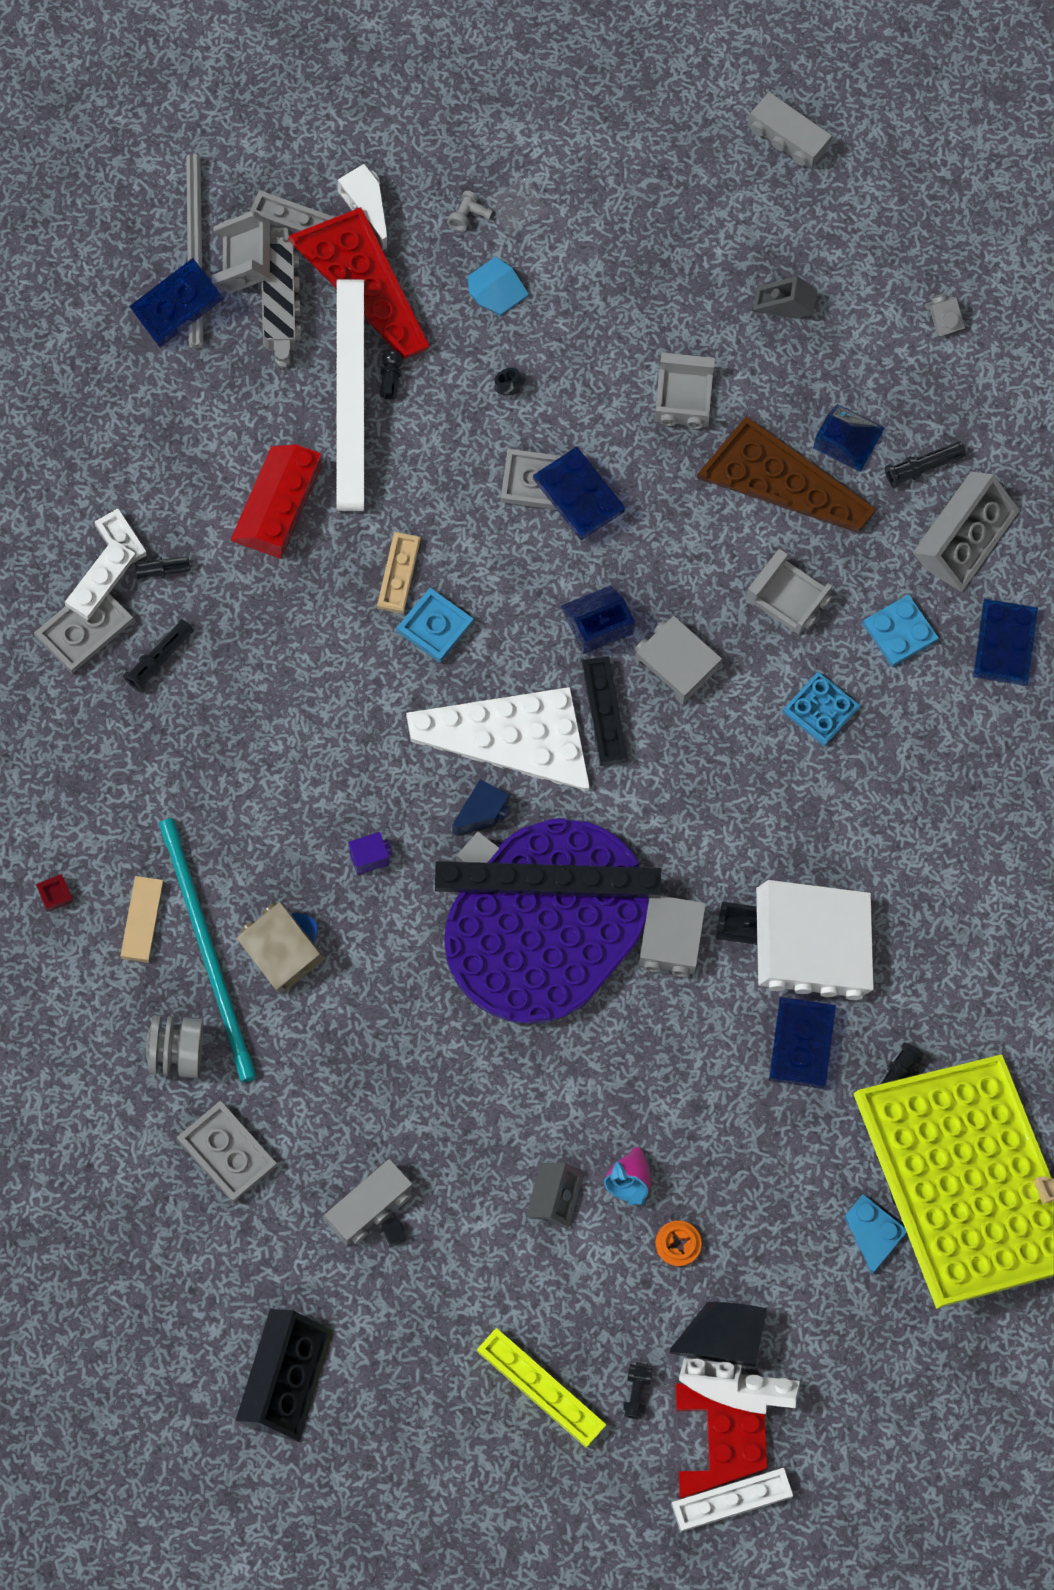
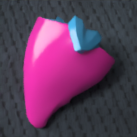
M639 1147L633 1148L629 1154L612 1165L604 1178L606 1190L613 1196L628 1201L627 1204L632 1206L646 1204V1198L651 1186V1170L644 1152Z

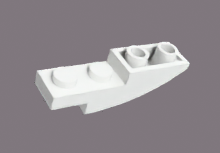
M684 1358L679 1376V1381L707 1398L733 1408L766 1414L768 1405L796 1408L800 1381L786 1378L778 1379L760 1377L758 1375H743L742 1365L729 1362L704 1361L701 1359Z

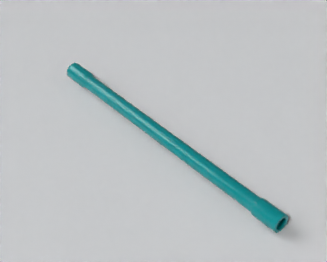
M175 819L162 820L159 822L160 831L165 846L169 851L234 1055V1063L240 1082L253 1081L257 1078L251 1056L246 1049L182 849V841Z

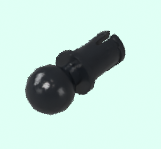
M389 349L382 356V363L385 367L380 370L382 375L380 397L383 398L385 394V399L387 400L397 398L398 378L401 377V371L398 368L402 365L403 357L396 349Z

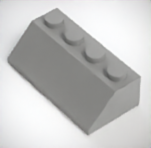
M970 472L916 547L913 554L927 571L962 592L1020 510L994 474Z

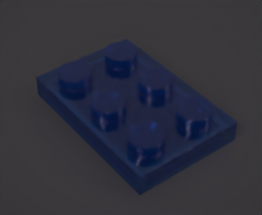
M192 258L129 307L158 346L162 347L224 300V298L198 263Z
M578 447L570 450L533 475L535 483L581 541L625 512V506Z
M990 599L983 600L973 671L974 678L1027 686L1038 607Z
M787 997L779 998L768 1081L825 1089L836 1005Z

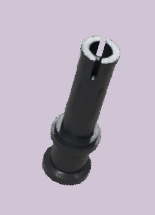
M957 441L917 458L907 457L904 462L894 466L891 464L886 465L885 475L891 487L896 488L899 487V483L909 479H919L922 473L964 458L966 451L962 442Z
M180 619L178 624L148 655L140 656L139 663L130 672L123 674L125 681L136 691L142 692L144 684L153 675L156 676L160 673L161 664L194 631L191 625L185 620ZM176 637V639L164 651H162Z
M903 1042L901 1052L894 1062L888 1064V1073L880 1084L911 1077L910 1072L918 1061H922L924 1058L923 1053L913 1045Z

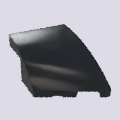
M707 1302L670 1348L669 1353L694 1359L699 1357L718 1362L729 1361L755 1367L767 1308L738 1303Z

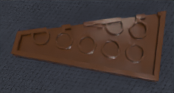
M747 416L697 474L698 479L857 533L862 530L876 511L874 507Z

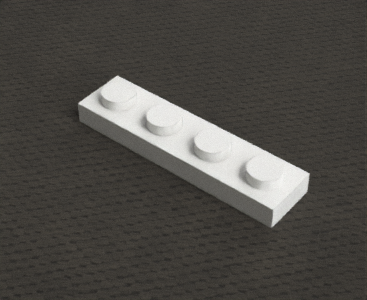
M781 1468L674 1501L671 1505L679 1530L683 1532L793 1497L785 1470Z

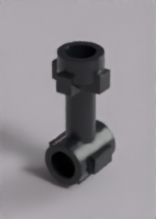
M636 1362V1364L629 1365L627 1381L633 1383L630 1402H624L623 1406L624 1416L627 1418L639 1420L642 1419V1414H645L646 1405L641 1404L644 1384L650 1385L653 1372L652 1367H647L648 1364Z

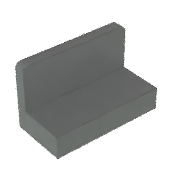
M541 1163L528 1207L527 1217L531 1219H546L559 1227L569 1228L584 1173L566 1163Z

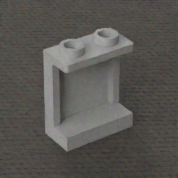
M249 211L234 219L225 220L223 223L213 227V232L223 238V271L212 275L213 286L227 293H233L270 279V220L260 216L257 212Z
M661 352L654 422H660L664 426L682 424L692 429L708 427L715 358Z
M778 549L748 588L746 599L800 635L804 628L809 630L817 620L815 615L820 608L825 610L831 602L833 596L830 594L833 585L827 583L826 586H823L787 561L788 554Z
M673 616L669 621L663 620L654 630L655 634L649 640L645 638L635 648V662L638 665L641 662L673 689L676 692L675 699L683 705L720 669L722 658Z
M661 896L660 899L649 898L638 966H644V969L649 972H660L661 969L672 971L673 975L679 977H687L689 974L694 975L706 903Z

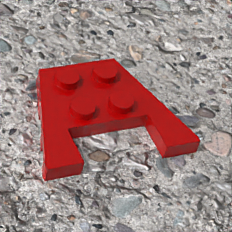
M675 1384L676 1412H707L709 1471L678 1472L679 1499L714 1489L720 1485L767 1469L765 1414L733 1408L707 1398L684 1384Z

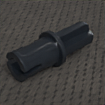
M187 556L169 559L159 557L157 560L135 562L137 579L157 576L165 578V575L189 572V558Z

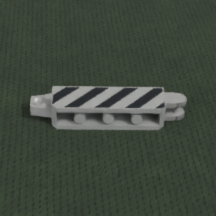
M271 228L270 279L262 281L263 346L269 351L274 350V363L279 369H286L290 365V350H296L295 341H301L300 324L295 325V316H300V300H294V292H300L299 276H294V268H299V252H293V244L288 240L287 228Z

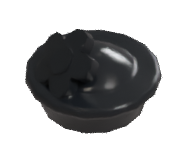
M517 368L504 369L496 375L494 389L501 395L519 393L520 388L525 383V375Z

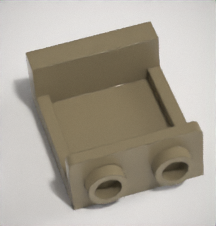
M279 902L265 908L262 912L263 916L256 922L251 921L241 929L242 933L236 938L275 990L284 993L327 957L320 948L313 944L290 914L288 906Z

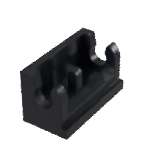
M722 901L716 939L758 945L757 907Z

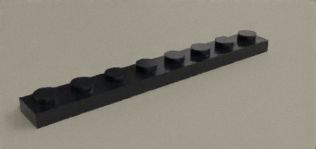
M436 861L435 892L660 899L661 868Z

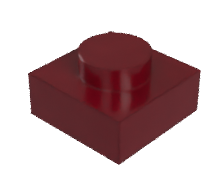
M62 874L36 884L46 912L73 902Z

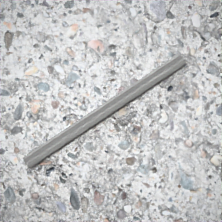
M189 154L186 157L189 347L195 349L204 346L201 159L198 154Z

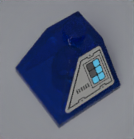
M837 404L829 412L819 429L813 449L861 472L885 427Z

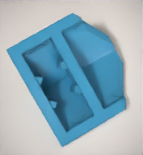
M494 257L467 276L469 294L480 306L495 312L499 316L529 296L513 268L497 257Z

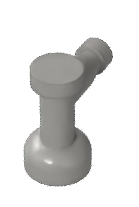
M464 191L461 197L463 201L458 211L450 214L447 224L451 228L463 232L466 231L469 225L467 218L469 211L484 216L485 219L489 220L493 210L476 203L478 196L475 193Z

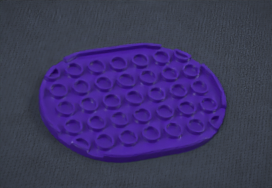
M565 818L548 819L529 827H523L508 837L499 846L500 849L487 862L640 868V864L633 852L617 836L590 822L566 820ZM460 892L452 904L445 927L444 948L449 970L458 987L476 1006L495 1017L524 1024L545 1023L563 1018L585 1005L635 947L645 926L649 898Z

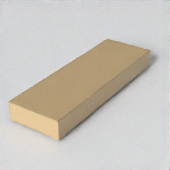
M394 532L377 609L404 614L421 537Z
M135 876L120 955L121 959L149 963L163 880Z

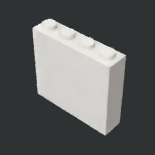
M767 880L756 888L758 986H767L771 991L792 989L797 994L818 992L823 997L843 995L848 1000H860L864 995L873 991L871 893Z

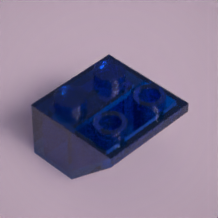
M612 586L561 605L562 612L583 654L628 637L634 632L635 620L624 598Z

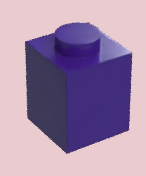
M381 832L348 842V851L357 875L389 865V856L393 855L388 839L383 840Z

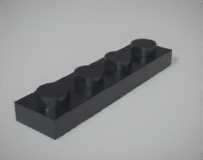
M606 656L582 660V669L599 765L626 763L628 757L610 658Z

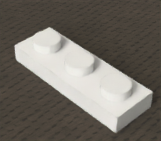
M112 539L67 598L65 606L86 620H89L134 561L136 554Z

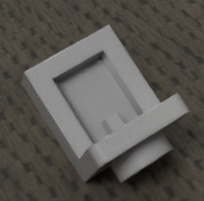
M946 293L931 297L932 302L925 304L926 310L931 311L937 336H943L965 328L956 297L947 296Z

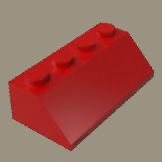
M297 444L271 446L233 532L231 541L282 559L321 469V453Z

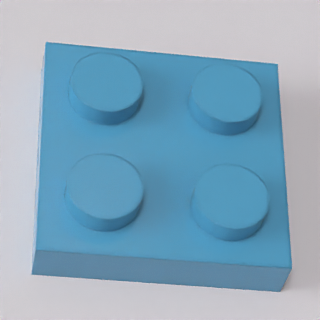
M429 588L397 626L396 632L441 663L470 628L474 619L436 591Z
M910 595L866 618L862 623L891 667L938 642L939 639Z

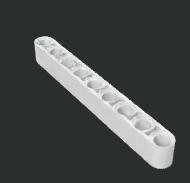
M337 279V511H364L363 279Z

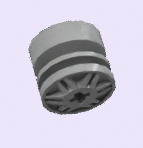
M162 1015L153 1016L146 1044L149 1075H157L159 1062L163 1063L164 1076L169 1075L172 1063L178 1065L179 1077H199L203 1045V1018L184 1017L181 1028L175 1029L173 1016H168L166 1028H162Z

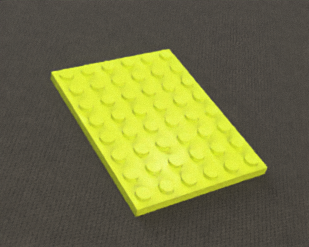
M1002 1054L860 1089L854 1093L855 1100L936 1309L1054 1276V1202L1043 1205L1033 1182L1038 1177L1052 1178Z

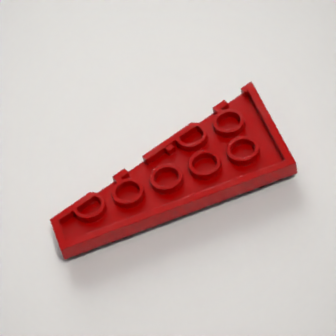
M361 207L289 235L288 240L336 290L337 279L364 280V319L393 349L398 350L402 354L403 359L429 349V344Z

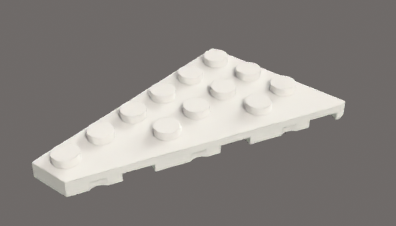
M570 687L406 713L410 739L413 743L429 745L434 749L457 753L465 758L479 762H488L500 768H509L519 771L521 774L542 780L547 779L559 785L564 784L581 789V791H589V782Z

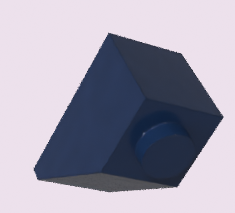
M480 779L452 824V834L458 836L494 827L499 819L503 821L511 808L508 805L509 794Z

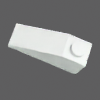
M365 164L338 179V193L352 211L360 207L362 208L381 249L385 250L387 248V232L379 187L380 180L373 170L369 171Z

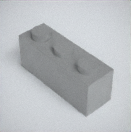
M770 92L766 94L749 116L748 126L755 135L764 136L771 141L774 148L779 151L784 150L800 166L805 165L812 169L830 147L832 135Z
M388 1159L324 1214V1222L346 1246H349L352 1242L356 1245L368 1235L366 1230L374 1223L378 1226L389 1217L390 1213L388 1211L396 1204L398 1207H401L411 1198L412 1183Z

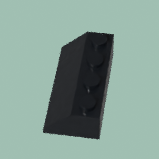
M270 1309L236 1421L261 1432L300 1442L333 1330L294 1310Z

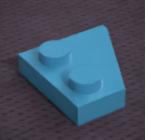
M864 1194L844 1217L855 1237L859 1251L861 1250L868 1265L867 1268L872 1274L907 1233L901 1224Z

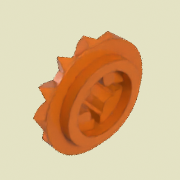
M672 1221L665 1224L659 1230L655 1240L657 1254L665 1263L675 1267L689 1265L698 1257L702 1246L701 1237L697 1229L684 1221ZM673 1233L679 1241L689 1239L683 1245V1254L681 1251L679 1252L678 1248H670L674 1242Z

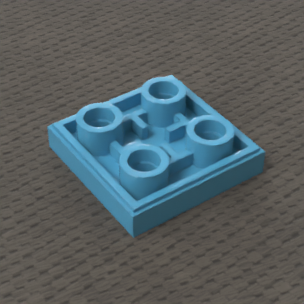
M818 671L783 709L782 713L825 747L858 711L860 705Z

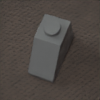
M798 276L758 286L756 288L753 311L794 319L814 314L818 290Z

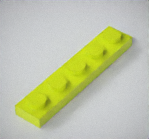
M497 1328L477 1349V1352L585 1448L606 1427V1424Z

